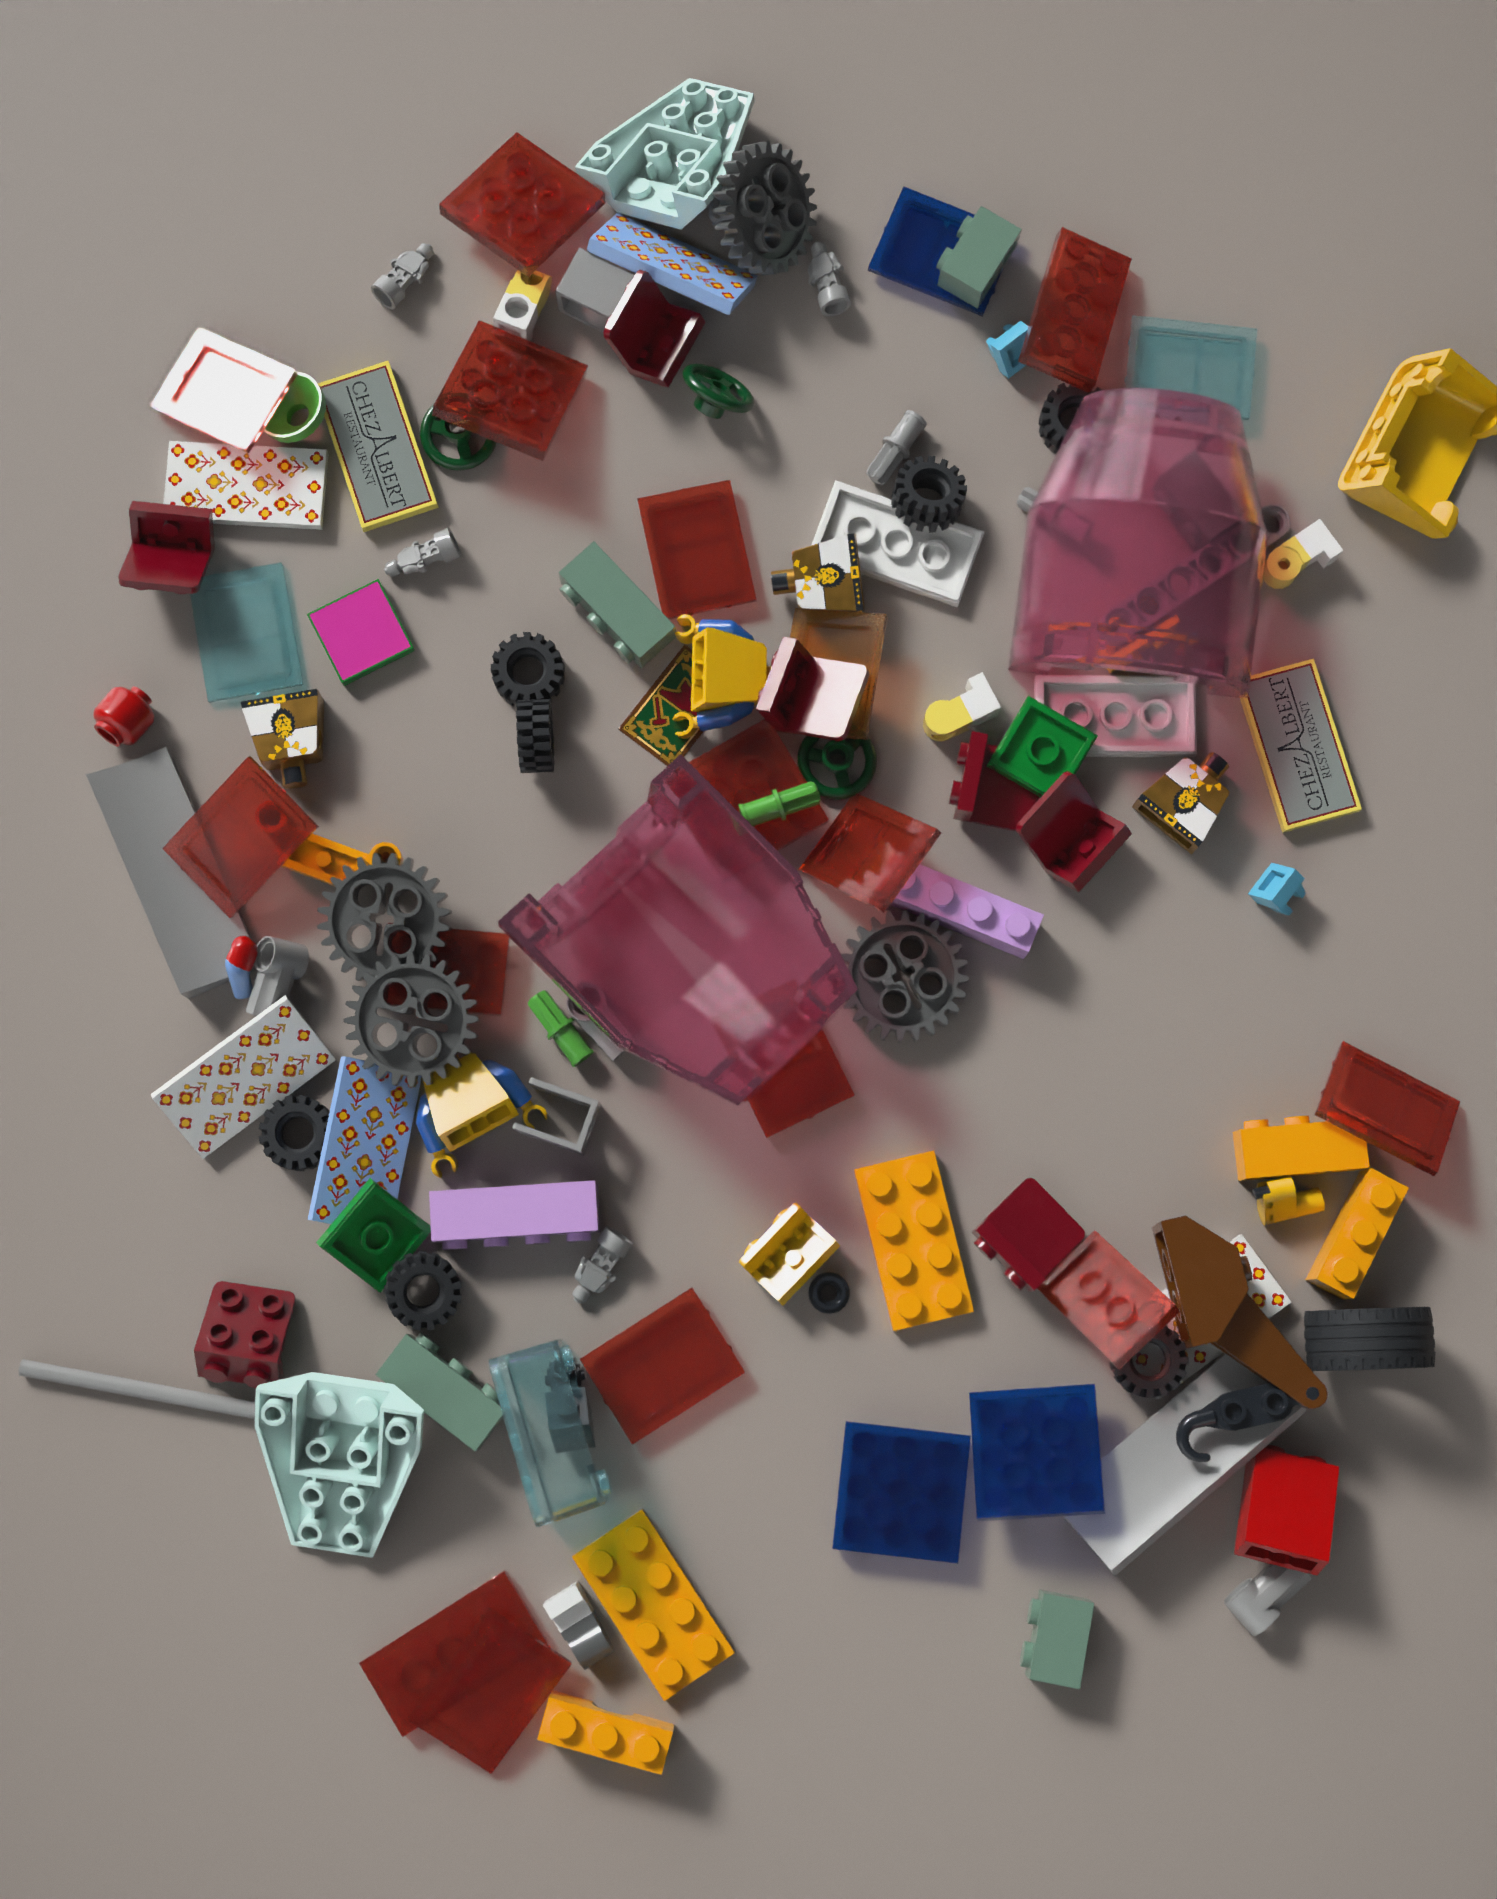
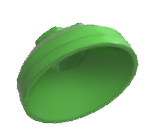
M299 372L285 373L271 380L262 389L255 405V416L260 428L274 440L285 443L297 442L311 435L321 424L326 412L325 395L318 383L309 375ZM300 409H308L309 415L307 420L299 426H292L291 417Z

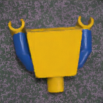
M683 614L677 619L679 625L691 626L688 632H676L675 636L680 643H692L691 711L698 713L697 716L691 717L685 712H679L674 715L672 720L675 722L684 719L689 720V727L686 731L675 733V735L682 739H688L695 734L697 728L701 731L727 727L750 715L754 706L758 704L759 692L765 686L771 666H767L766 646L755 641L753 636L735 621L702 619L700 623H695L694 618L690 615Z
M471 1053L459 1059L462 1064L461 1068H456L449 1063L446 1065L448 1078L443 1079L437 1072H434L432 1085H426L423 1080L426 1093L420 1097L416 1124L428 1153H433L435 1159L432 1161L431 1169L435 1176L442 1177L441 1170L438 1167L440 1159L450 1161L454 1173L458 1169L457 1158L453 1154L445 1152V1147L452 1152L519 1115L516 1108L520 1107L523 1110L522 1121L527 1127L535 1129L527 1119V1115L532 1109L539 1110L543 1118L547 1120L546 1110L540 1105H533L530 1100L532 1097L531 1093L512 1069L493 1060L481 1062L475 1053Z

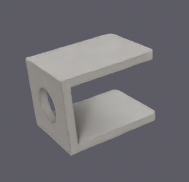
M579 247L555 290L558 309L560 312L604 332L608 317L615 311L624 295L627 284L632 281L635 274Z
M531 1077L529 1084L532 1088L589 1107L578 1142L575 1144L515 1122L512 1129L520 1134L584 1156L602 1106L600 1102Z

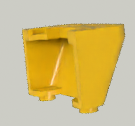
M1451 348L1416 355L1406 359L1396 368L1340 475L1338 481L1339 489L1350 498L1430 538L1448 537L1458 523L1459 509L1454 503L1447 500L1477 440L1497 435V386Z

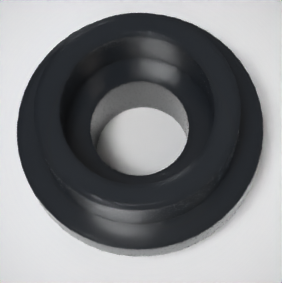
M825 1272L812 1280L808 1296L816 1310L825 1314H833L846 1306L850 1297V1289L842 1276L833 1272ZM825 1285L835 1287L837 1296L833 1301H826L822 1298L821 1290Z

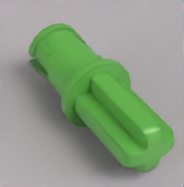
M810 781L781 792H777L774 789L772 790V795L745 804H739L738 806L745 828L748 830L750 827L777 818H781L784 821L786 820L785 815L818 805L821 799L816 784Z
M543 990L529 1000L528 1006L549 1033L546 1037L548 1040L553 1039L571 1062L572 1067L581 1064L594 1053L572 1025L574 1019L566 1017L548 991Z

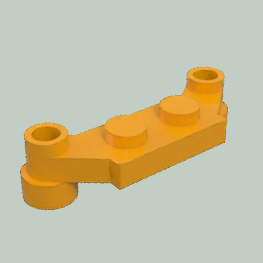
M265 801L256 810L255 820L257 825L265 833L269 834L281 855L278 864L281 867L334 886L330 880L331 877L341 880L346 878L342 866L347 865L355 871L358 870V857H363L369 865H372L374 853H379L383 858V862L389 858L391 853H395L398 855L399 866L403 864L402 853L392 843H379L367 854L294 827L290 821L289 811L279 801ZM276 816H281L280 822L272 826V819Z

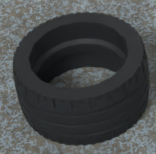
M1396 1307L1305 1311L1304 1339L1306 1341L1307 1366L1312 1371L1435 1367L1436 1352L1434 1351L1435 1339L1433 1337L1434 1326L1432 1324L1430 1307Z

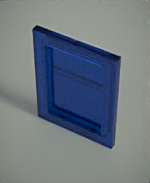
M904 186L889 221L884 226V232L868 266L869 272L982 317L992 295L996 292L995 288L1002 274L1001 271L978 309L939 287L940 270L936 268L937 263L947 247L954 249L960 238L956 237L964 219L968 215L974 218L975 214Z

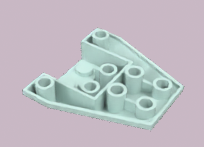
M689 78L598 140L575 166L576 173L617 213L682 230L714 199L713 192L722 189V185L716 178L719 175H727L723 163L733 161L732 152L739 149L755 102L754 93Z
M310 1372L257 1386L255 1430L291 1545L373 1558L422 1449L424 1409L396 1385Z

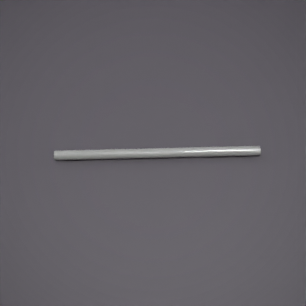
M25 1359L21 1361L19 1366V1376L255 1419V1402Z

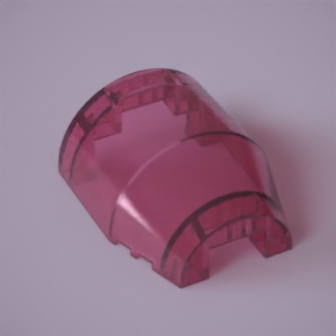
M1151 388L1102 390L1091 393L1082 399L1027 514L1008 670L1048 675L1051 667L1093 671L1095 667L1175 676L1174 681L1207 685L1206 694L1248 698L1268 532L1243 420L1238 409L1220 400L1202 395Z
M681 754L651 781L647 801L617 828L616 837L563 886L559 883L554 885L538 901L530 893L527 894L498 921L499 927L618 1048L738 1107L748 1101L776 1076L834 1018L858 990L836 944H832L821 922L822 917L818 909L814 908L808 897L799 872Z

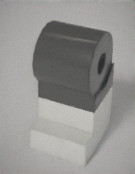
M579 1581L544 1602L543 1607L551 1620L553 1619L564 1640H567L573 1654L584 1670L615 1652Z

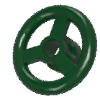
M698 363L689 364L684 368L682 373L683 379L687 386L697 394L693 405L704 415L720 419L725 410L735 413H746L754 407V397L749 389L726 372ZM732 390L734 393H736L742 401H739L735 396H733L730 393V391Z
M452 395L437 401L428 409L421 423L420 440L427 456L437 465L454 471L469 470L485 462L494 451L498 440V424L492 411L482 401L467 395ZM466 407L472 409L469 414L462 409H451L443 415L441 421L436 420L441 413L450 408ZM483 419L487 430L486 440L481 449L472 455L468 441L473 433V428ZM462 426L465 428L460 434L452 433L455 427ZM432 433L442 435L453 444H456L460 459L450 458L439 452L433 443Z
M855 725L850 727L848 736L851 738L848 741L831 740L824 746L823 750L812 748L820 739L818 737L806 735L801 742L797 755L799 774L804 783L811 781L816 784L821 797L832 800L853 797L862 792L875 775L877 767L875 747L868 735ZM861 746L865 756L864 770L861 776L851 784L847 771L853 763L854 752ZM841 754L845 761L841 764H834L830 760L831 755ZM809 761L821 763L827 770L833 772L838 788L828 787L820 783L812 774Z

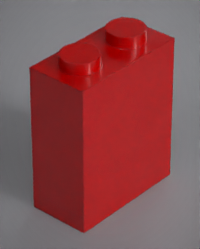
M1267 1445L1245 1465L1234 1555L1317 1576L1330 1560L1339 1466L1328 1464L1323 1458L1317 1456L1300 1457L1288 1454L1278 1446Z

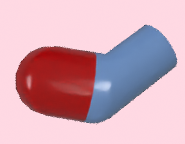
M239 936L233 940L225 960L226 972L234 997L237 999L249 998L253 989L250 972L258 952L256 943L248 936Z

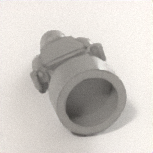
M815 242L811 247L813 259L808 266L810 277L808 283L812 287H815V284H817L819 291L817 300L821 313L825 316H836L844 313L851 306L848 290L845 286L841 285L838 276L839 270L844 271V267L840 264L834 252H827L824 243Z
M422 243L416 249V252L413 250L406 251L400 254L397 259H392L391 265L393 269L387 275H382L371 286V292L375 298L385 307L392 310L395 309L405 298V289L413 281H418V284L423 282L422 277L429 268V263L426 261L433 256V247L430 244Z
M446 528L434 533L433 539L421 545L418 541H414L410 547H405L398 554V561L394 559L387 562L384 571L390 577H395L401 574L402 571L407 575L419 571L425 573L427 571L425 567L432 562L444 560L446 563L462 557L452 531L450 528Z
M609 1226L605 1227L597 1239L600 1244L591 1259H586L584 1255L580 1259L575 1279L581 1285H578L572 1293L574 1301L577 1303H585L591 1295L590 1291L602 1293L611 1282L616 1280V1275H611L610 1271L620 1257L625 1258L634 1244L622 1233Z

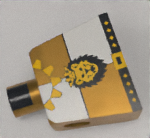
M855 533L792 551L793 569L771 571L773 594L796 593L798 608L846 611L865 610Z
M312 689L242 701L241 707L261 764L266 770L281 769L284 788L306 786L308 783L305 765L318 763L323 760L324 700L319 691Z
M1210 752L1199 766L1189 758L1184 757L1143 792L1132 808L1192 855L1205 839L1230 793L1226 787L1218 782L1229 768V764L1214 752Z

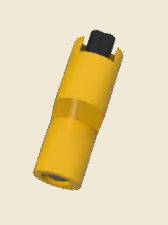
M1291 1176L1257 1183L1256 1188L1252 1189L1253 1195L1257 1200L1258 1214L1264 1226L1325 1211L1324 1199L1320 1189L1316 1187L1296 1192Z

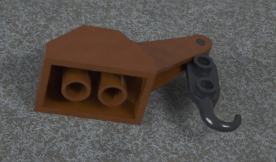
M1186 1215L1163 1220L1153 1226L1152 1231L1178 1334L1180 1335L1179 1338L1181 1342L1185 1343L1186 1349L1210 1343L1267 1382L1266 1384L1224 1393L1203 1409L1186 1415L1178 1424L1176 1431V1443L1181 1453L1189 1460L1195 1462L1210 1461L1211 1456L1208 1453H1199L1190 1445L1189 1436L1197 1428L1207 1426L1237 1431L1281 1421L1291 1413L1296 1405L1307 1409L1321 1407L1326 1402L1328 1396L1326 1386L1307 1366L1247 1293L1249 1290L1247 1282L1252 1281V1272L1247 1256L1240 1257L1238 1247Z

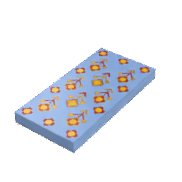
M616 213L590 237L587 251L634 273L638 270L647 271L654 282L726 315H730L754 288L758 275L750 274L747 270L740 269L738 266L621 213Z
M346 1056L341 1057L308 1220L332 1224L369 1178L373 1179L395 1198H398L422 1076H418L416 1087H409L407 1076H403L400 1084L395 1086L392 1085L391 1072L383 1079L376 1078L378 1065L364 1069L362 1067L365 1062L364 1060Z

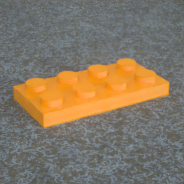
M934 1150L854 1169L892 1330H901L974 1312Z
M643 1508L572 1556L664 1701L735 1653V1650Z

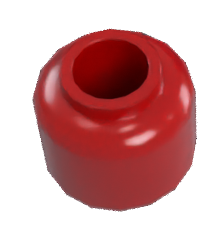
M121 686L112 688L94 710L95 730L103 739L114 746L120 747L121 744L134 745L154 722L155 715L149 706L152 703L151 698L135 686L131 689Z

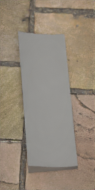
M164 747L129 762L86 774L180 994L191 999L229 982L225 960L231 949V944L239 936H248L249 938L251 936L170 750ZM253 965L251 971L256 970L255 965Z
M1224 1354L1055 1498L1053 1503L1064 1519L1112 1574L1116 1576L1306 1412V1409L1296 1405L1291 1413L1281 1421L1237 1431L1207 1426L1194 1429L1189 1436L1191 1447L1199 1453H1208L1211 1459L1208 1462L1189 1460L1181 1453L1176 1443L1178 1424L1186 1415L1203 1409L1224 1393L1267 1383Z

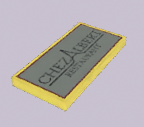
M389 360L318 383L326 399L324 417L363 532L439 508Z
M1314 658L1237 679L1235 685L1282 833L1357 813L1362 810Z

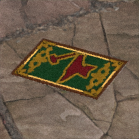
M685 644L618 728V730L672 770L676 768L704 732L697 728L695 734L688 739H682L675 735L676 732L686 731L689 727V720L687 719L676 722L672 720L676 713L685 712L691 717L697 716L698 713L691 711L692 649Z

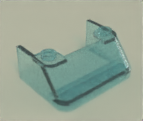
M556 1339L489 1359L493 1383L535 1526L538 1528L607 1504L609 1501L608 1494L612 1493L605 1468L597 1470L595 1463H593L569 1381V1371L576 1369L570 1346H564L563 1339Z

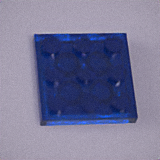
M1095 1384L969 1393L976 1518L978 1522L1106 1514Z
M845 1421L832 1549L958 1564L971 1435Z

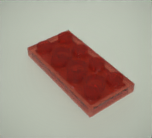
M1062 227L1056 234L1018 362L1090 393L1096 386L1132 258Z
M504 1570L368 1656L359 1664L401 1736L404 1737L545 1647L549 1642L507 1571Z

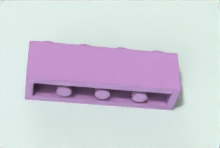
M891 853L874 896L877 900L899 909L907 910L916 916L924 913L926 920L931 922L939 920V925L1021 959H1024L1029 953L1044 914L894 853Z
M595 1180L429 1191L431 1241L442 1243V1250L467 1249V1241L484 1240V1247L509 1246L508 1238L525 1237V1245L550 1243V1235L566 1234L567 1242L590 1241L591 1233L600 1232L598 1183Z

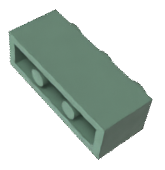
M595 541L558 572L561 584L563 585L559 588L562 595L574 607L579 603L589 613L586 619L591 626L601 635L607 632L616 641L613 645L614 649L628 664L634 660L640 668H643L676 638L675 625Z
M420 1332L417 1337L412 1334H406L375 1375L385 1383L396 1385L424 1409V1413L472 1450L478 1451L509 1411V1408L502 1404L506 1397L488 1383L481 1388L469 1377L473 1371L453 1357L448 1362L436 1352L440 1346L425 1334Z

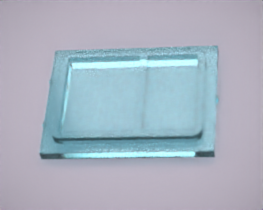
M1133 315L1130 339L1128 340L1129 351L1127 372L1124 378L1125 393L1123 407L1248 421L1250 418L1253 377L1255 376L1254 362L1257 328Z
M282 562L205 576L200 590L197 593L190 594L208 702L303 686Z

